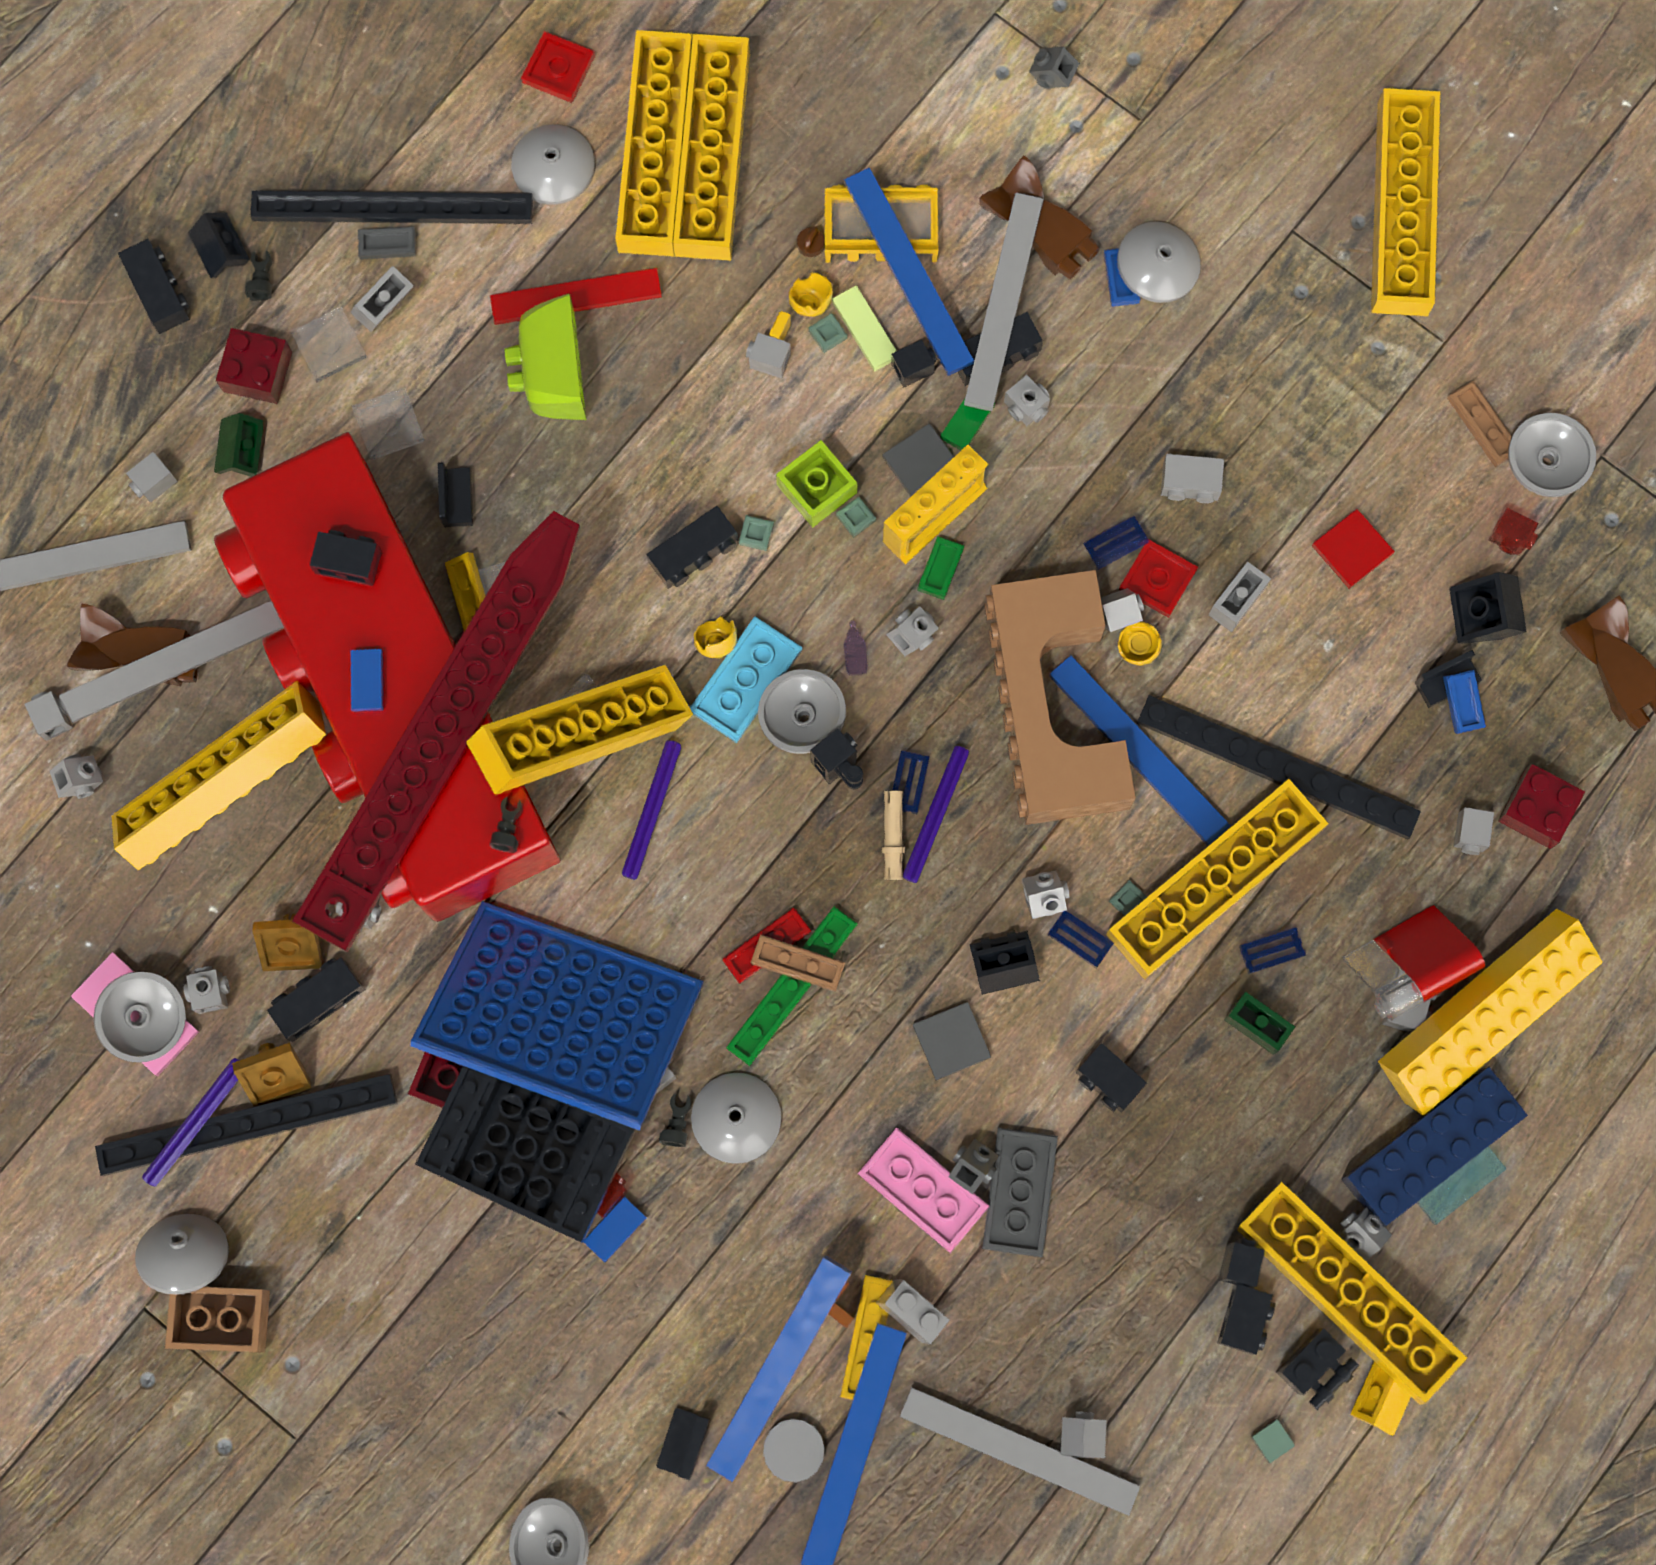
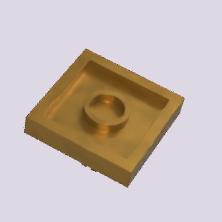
M285 914L282 920L253 922L252 932L263 972L320 969L323 965V956L318 936L295 924L292 920L296 914H292L291 920H289V914Z
M290 1042L275 1047L273 1043L262 1044L258 1048L259 1054L232 1063L233 1072L254 1107L268 1104L312 1088L310 1078Z

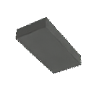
M414 226L358 229V256L360 260L416 257V232Z

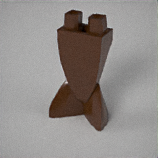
M1024 155L1001 186L984 193L979 198L980 207L1009 222L1015 193L1043 198L1032 246L1048 270L1055 276L1060 272L1071 280L1081 269V265L1074 257L1079 253L1089 262L1099 253L1100 247L1091 238L1092 230L1065 209L1044 200L1043 189L1037 171L1032 162Z
M1619 595L1587 618L1564 628L1560 634L1581 655L1597 665L1612 712L1619 722L1625 719L1628 725L1634 731H1637L1651 721L1642 708L1650 705L1656 714V669L1645 657L1628 644V611L1625 602Z
M81 603V641L68 660L67 667L74 671H93L125 666L184 640L191 635L186 630L170 627L127 629L117 619L100 608ZM199 667L163 683L180 687L182 682L196 683Z

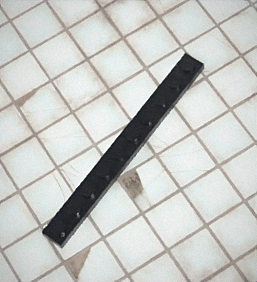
M252 191L250 217L252 221L532 224L533 196L532 193Z
M1150 695L1136 723L1279 785L1290 779L1303 795L1407 840L1411 837L1421 813L1420 810Z
M387 1074L211 1117L179 1158L396 1105L398 1103L392 1075ZM181 1125L95 1146L100 1176L151 1165Z

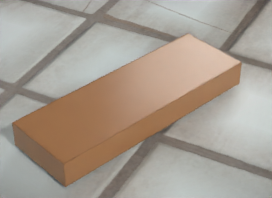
M1471 381L1451 393L1447 399L1495 468L1507 461L1508 448L1512 436L1476 384Z
M763 935L759 937L751 960L752 965L834 992L837 990L845 966V962Z

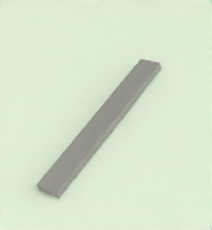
M1015 193L966 393L965 406L988 411L993 410L1043 198Z
M182 521L0 560V591L192 551L187 523Z
M269 601L60 694L59 698L71 722L74 723L257 641L284 627L272 601Z
M911 1388L900 1414V1417L1128 1516L1140 1489V1486L1071 1456L1061 1455V1452L914 1388Z

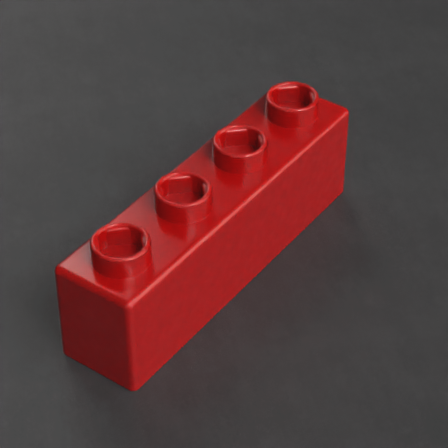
M345 432L227 488L223 493V501L235 526L214 536V543L221 560L241 596L247 599L266 590L284 628L263 637L262 644L283 688L286 689L298 681L309 693L315 692L333 731L326 733L318 744L311 747L331 790L340 803H347L363 794L366 798L456 647L366 461L351 434ZM329 530H336L346 534L348 538L357 539L358 536H364L375 540L382 554L374 585L370 586L315 574L309 564L318 531L328 533ZM381 649L383 651V710L353 712L351 710V650ZM489 712L485 716L478 730L483 725L493 722ZM468 746L381 895L387 905L394 909L414 899L415 903L433 921L439 922L560 863L561 859L525 786L522 785L495 795ZM505 797H508L509 800L508 811L516 810L519 799L523 806V812L514 824L516 826L515 833L512 834L519 842L517 852L515 853L496 850L489 845L492 833L499 832L497 826L498 822L502 821L503 815L501 802Z

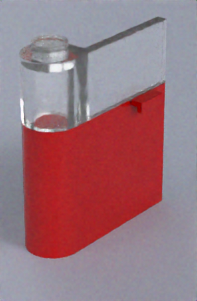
M1434 905L1343 956L1344 962L1374 992L1377 1000L1374 1002V1006L1378 1014L1383 1019L1387 1017L1391 1021L1485 968V961L1478 948Z

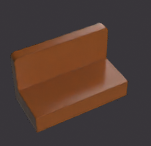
M848 1281L829 1312V1315L846 1329L854 1318L839 1307L836 1302L850 1285Z

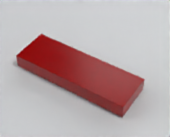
M792 908L723 958L722 961L737 982L741 984L762 969L751 964L760 935L795 945L812 932L796 909Z

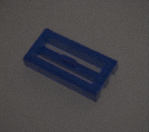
M1133 516L1083 544L1092 561H1094L1096 568L1099 570L1149 543L1137 519ZM1132 527L1135 528V530L1125 534L1122 537H1118L1112 540L1109 544L1094 551L1093 548L1101 545L1102 543L1114 538L1115 536L1125 532L1126 530Z
M901 751L892 791H899L905 759H911L902 799V812L907 811L917 815L930 757ZM921 761L922 766L912 806L908 805L916 763Z
M1063 911L1048 933L1049 937L1096 969L1114 944L1068 911ZM1067 920L1105 947L1101 949L1063 922ZM1060 928L1098 954V957L1096 959L1058 934V929Z
M1297 927L1240 945L1239 949L1248 974L1305 957L1306 952L1303 950L1302 941L1298 937ZM1290 936L1292 938L1290 942L1250 955L1247 951ZM1293 947L1296 949L1295 953L1255 966L1251 962Z

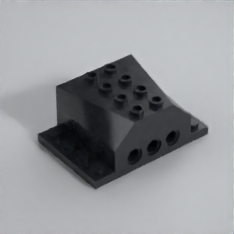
M463 1066L415 1165L583 1243L636 1130Z

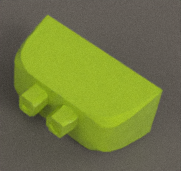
M569 293L538 304L521 316L519 321V345L504 348L507 366L521 365L522 372L508 373L507 380L510 392L525 391L530 409L535 414L553 419L586 420L576 319Z

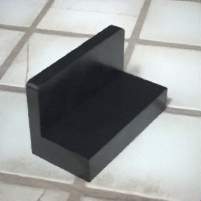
M227 212L204 213L189 231V236L210 278H217L226 266H245L250 260Z
M444 462L438 463L439 517L444 527L473 526L470 467L447 469Z
M1473 650L1423 673L1416 680L1415 685L1428 708L1447 699L1443 676L1474 670L1477 684L1482 681L1471 661L1475 656Z
M676 1408L658 1458L657 1468L678 1475L677 1477L690 1480L710 1419Z

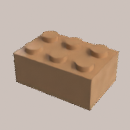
M203 1287L190 1293L170 1294L165 1348L265 1352L270 1290Z

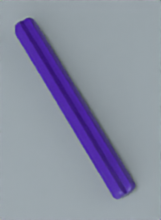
M667 740L665 742L622 870V875L632 880L638 878L681 750L680 743Z
M955 746L903 873V878L909 882H918L969 755V750L966 748Z
M233 1058L145 1171L142 1179L146 1183L154 1187L159 1184L238 1081L233 1072L232 1063L239 1061V1059Z

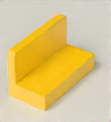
M1374 1362L1350 1415L1393 1436L1411 1396Z

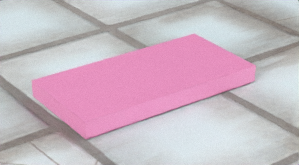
M112 952L71 997L94 1018L95 1005L104 988L116 978L135 971ZM133 1011L130 1015L133 1022L139 1019L137 1011ZM185 1019L182 1035L175 1046L160 1058L142 1063L154 1075L159 1076L199 1031Z
M898 1128L892 1132L858 1172L860 1177L949 1253L955 1249L989 1208V1205L975 1193L971 1194L948 1177L950 1174L948 1170Z

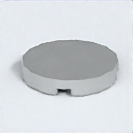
M789 1419L780 1422L770 1430L764 1442L763 1455L766 1465L773 1475L783 1481L799 1482L810 1478L818 1471L823 1462L825 1447L822 1436L813 1425L804 1420Z

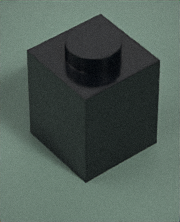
M923 340L891 354V365L903 388L934 374L937 359L930 346L926 348Z

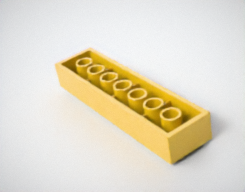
M636 30L615 239L618 253L672 257L675 254L673 237L692 50V34Z
M693 34L673 237L675 257L731 261L750 59L749 38Z
M1384 88L1377 104L1371 313L1428 316L1435 304L1440 91Z
M665 664L483 725L467 741V744L491 789L497 795L676 731L693 713Z
M298 681L294 682L111 815L114 849L137 870L156 861L160 854L170 847L177 846L189 833L199 830L207 820L216 814L224 812L232 802L239 797L249 794L252 788L261 781L268 780L286 763L296 760L304 750L318 744L326 735L320 703Z
M1288 779L1112 926L1106 933V936L1143 979H1147L1317 836L1329 823L1291 780Z
M1555 909L1378 1061L1405 1104L1425 1116L1603 963L1579 920Z
M1282 1182L1238 1227L1237 1230L1247 1240L1257 1242V1248L1265 1250L1264 1256L1419 1405L1425 1404L1467 1359L1453 1343Z

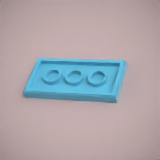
M754 616L737 640V644L732 652L725 657L690 706L693 715L735 743H738L757 716L759 702L767 686L774 679L788 672L802 652L803 647Z

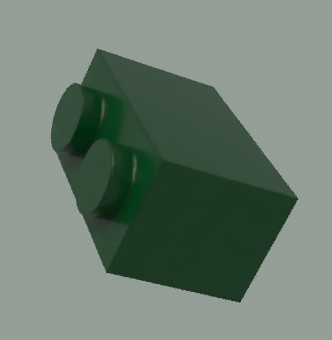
M1247 992L1240 996L1224 1019V1021L1272 1055L1279 1052L1295 1029L1294 1025Z

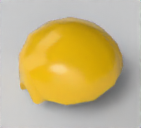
M812 272L806 279L801 280L797 278L788 292L789 304L801 316H819L831 304L833 294L832 283L826 276Z
M721 616L715 621H707L699 625L693 634L695 648L700 654L708 658H722L731 653L737 644V630L734 621L731 620L729 623Z
M1138 622L1125 627L1120 632L1118 650L1122 658L1128 663L1143 666L1150 664L1159 656L1162 649V640L1153 625Z

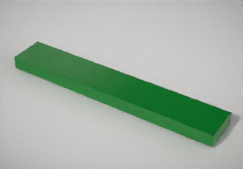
M833 906L802 948L833 958L857 927L858 923ZM782 974L726 1049L748 1066H751L813 984Z

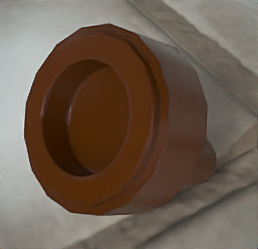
M818 227L805 228L798 234L797 248L802 255L811 258L822 253L825 247V240Z

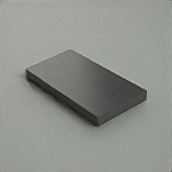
M1004 1128L997 1129L995 1153L999 1157L993 1165L997 1171L990 1182L989 1208L986 1213L982 1249L1043 1258L1058 1136Z

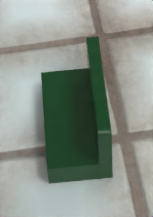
M242 413L221 419L214 468L215 473L222 474L234 471L249 477L257 475L263 420Z

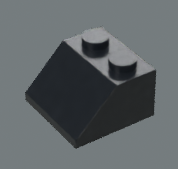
M1497 572L1449 587L1459 644L1502 640L1527 632L1518 576Z

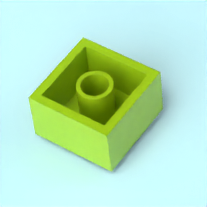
M822 440L776 474L777 486L812 528L857 494V482Z

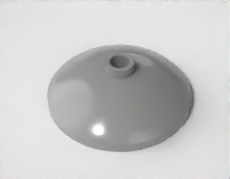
M551 124L535 128L521 138L512 154L511 170L515 183L523 193H532L533 200L536 202L555 205L569 202L580 196L587 189L594 176L595 158L589 142L582 134L564 125ZM550 153H553V154L556 155V156H555L554 158H552V159H548V158H547V155L550 154Z
M1147 222L1133 228L1124 237L1117 254L1118 270L1124 283L1136 295L1152 302L1166 303L1182 298L1193 288L1200 274V256L1192 239L1178 227L1164 222ZM1160 251L1166 252L1168 257H1164Z
M1543 413L1527 419L1514 432L1509 443L1508 460L1514 476L1526 489L1541 496L1561 497L1577 491L1588 481L1596 464V448L1589 432L1575 419L1559 413ZM1543 458L1550 459L1551 465H1546L1543 462Z
M809 669L789 671L774 679L763 692L758 706L759 723L767 739L779 749L795 754L810 753L813 747L837 728L841 731L846 718V704L838 685L827 675ZM808 715L809 719L806 722H801L799 720L800 717Z
M132 972L113 980L101 992L94 1009V1028L101 1044L112 1055L129 1062H148L165 1055L178 1042L185 1025V1006L178 990L167 979L149 972ZM133 1011L139 1013V1019L136 1022H133L130 1018Z
M729 1073L711 1080L699 1092L693 1104L691 1124L696 1140L710 1156L722 1162L740 1164L759 1158L771 1148L780 1131L781 1110L775 1094L763 1081L744 1073ZM733 1111L741 1113V1119L737 1122L730 1120V1114Z
M180 1214L168 1217L152 1226L138 1243L135 1253V1264L139 1276L149 1287L166 1294H185L201 1289L211 1283L226 1265L229 1254L227 1237L223 1229L215 1221L205 1216Z
M543 1498L530 1503L522 1510L513 1525L510 1535L509 1555L512 1565H586L589 1553L588 1532L581 1515L571 1504L557 1498Z

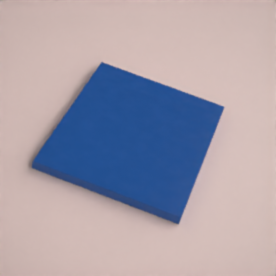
M482 901L411 1039V1047L640 1130L704 981Z

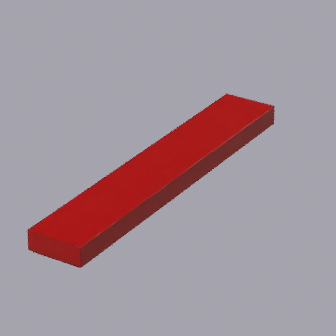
M657 268L490 295L495 325L520 321L521 316L529 309L569 293L574 312L662 298Z

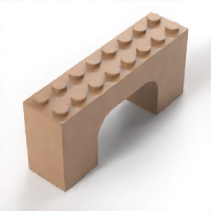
M1096 570L991 585L990 594L985 596L984 610L986 620L992 621L990 623L989 641L991 648H996L995 659H993L995 675H1001L998 695L1000 704L1006 705V708H1004L1003 725L1005 732H1010L1011 735L1007 748L1009 760H1015L1014 771L1012 772L1014 789H1020V794H1018L1019 800H1017L1019 818L1024 817L1025 825L1130 810L1136 797L1126 740L1083 747L1072 746L1061 741L1053 732L1050 724L1040 666L1041 658L1052 649L1101 641L1105 629V620Z

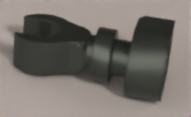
M266 250V259L263 262H258L257 254L254 251L251 254V262L255 272L252 274V280L246 282L245 295L250 300L265 301L272 297V285L269 282L268 274L272 266V258Z
M505 797L501 802L503 815L502 821L498 822L497 826L499 832L492 833L489 845L496 850L515 853L517 852L519 842L512 834L515 833L516 826L514 824L521 816L523 806L519 799L516 810L508 811L509 800L508 797Z
M675 1093L670 1099L673 1113L672 1119H669L668 1126L671 1128L670 1130L665 1129L660 1132L659 1143L673 1147H686L688 1134L682 1132V1129L686 1128L687 1122L684 1119L691 1108V1099L687 1095L686 1105L678 1108L675 1106Z

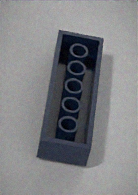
M1485 1068L1341 1180L1363 1208H1367L1373 1215L1378 1217L1383 1227H1386L1528 1115L1491 1068Z

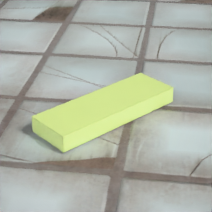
M857 285L832 298L834 307L873 371L875 372L890 364L891 354L896 352V349Z

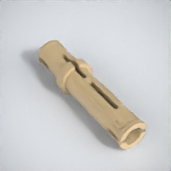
M884 791L885 840L884 847H882L885 861L884 880H903L902 861L903 853H905L902 841L903 791Z

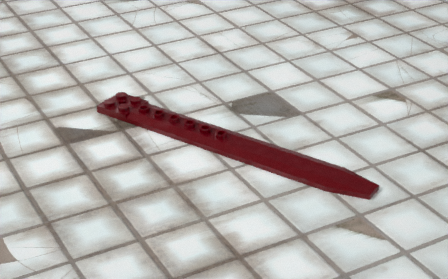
M553 511L510 554L292 920L295 924L346 952L349 951L378 902L380 894L467 749V741L477 732L562 588L580 529L578 523ZM338 902L342 903V915L331 918L332 912L328 909L331 904L336 906Z

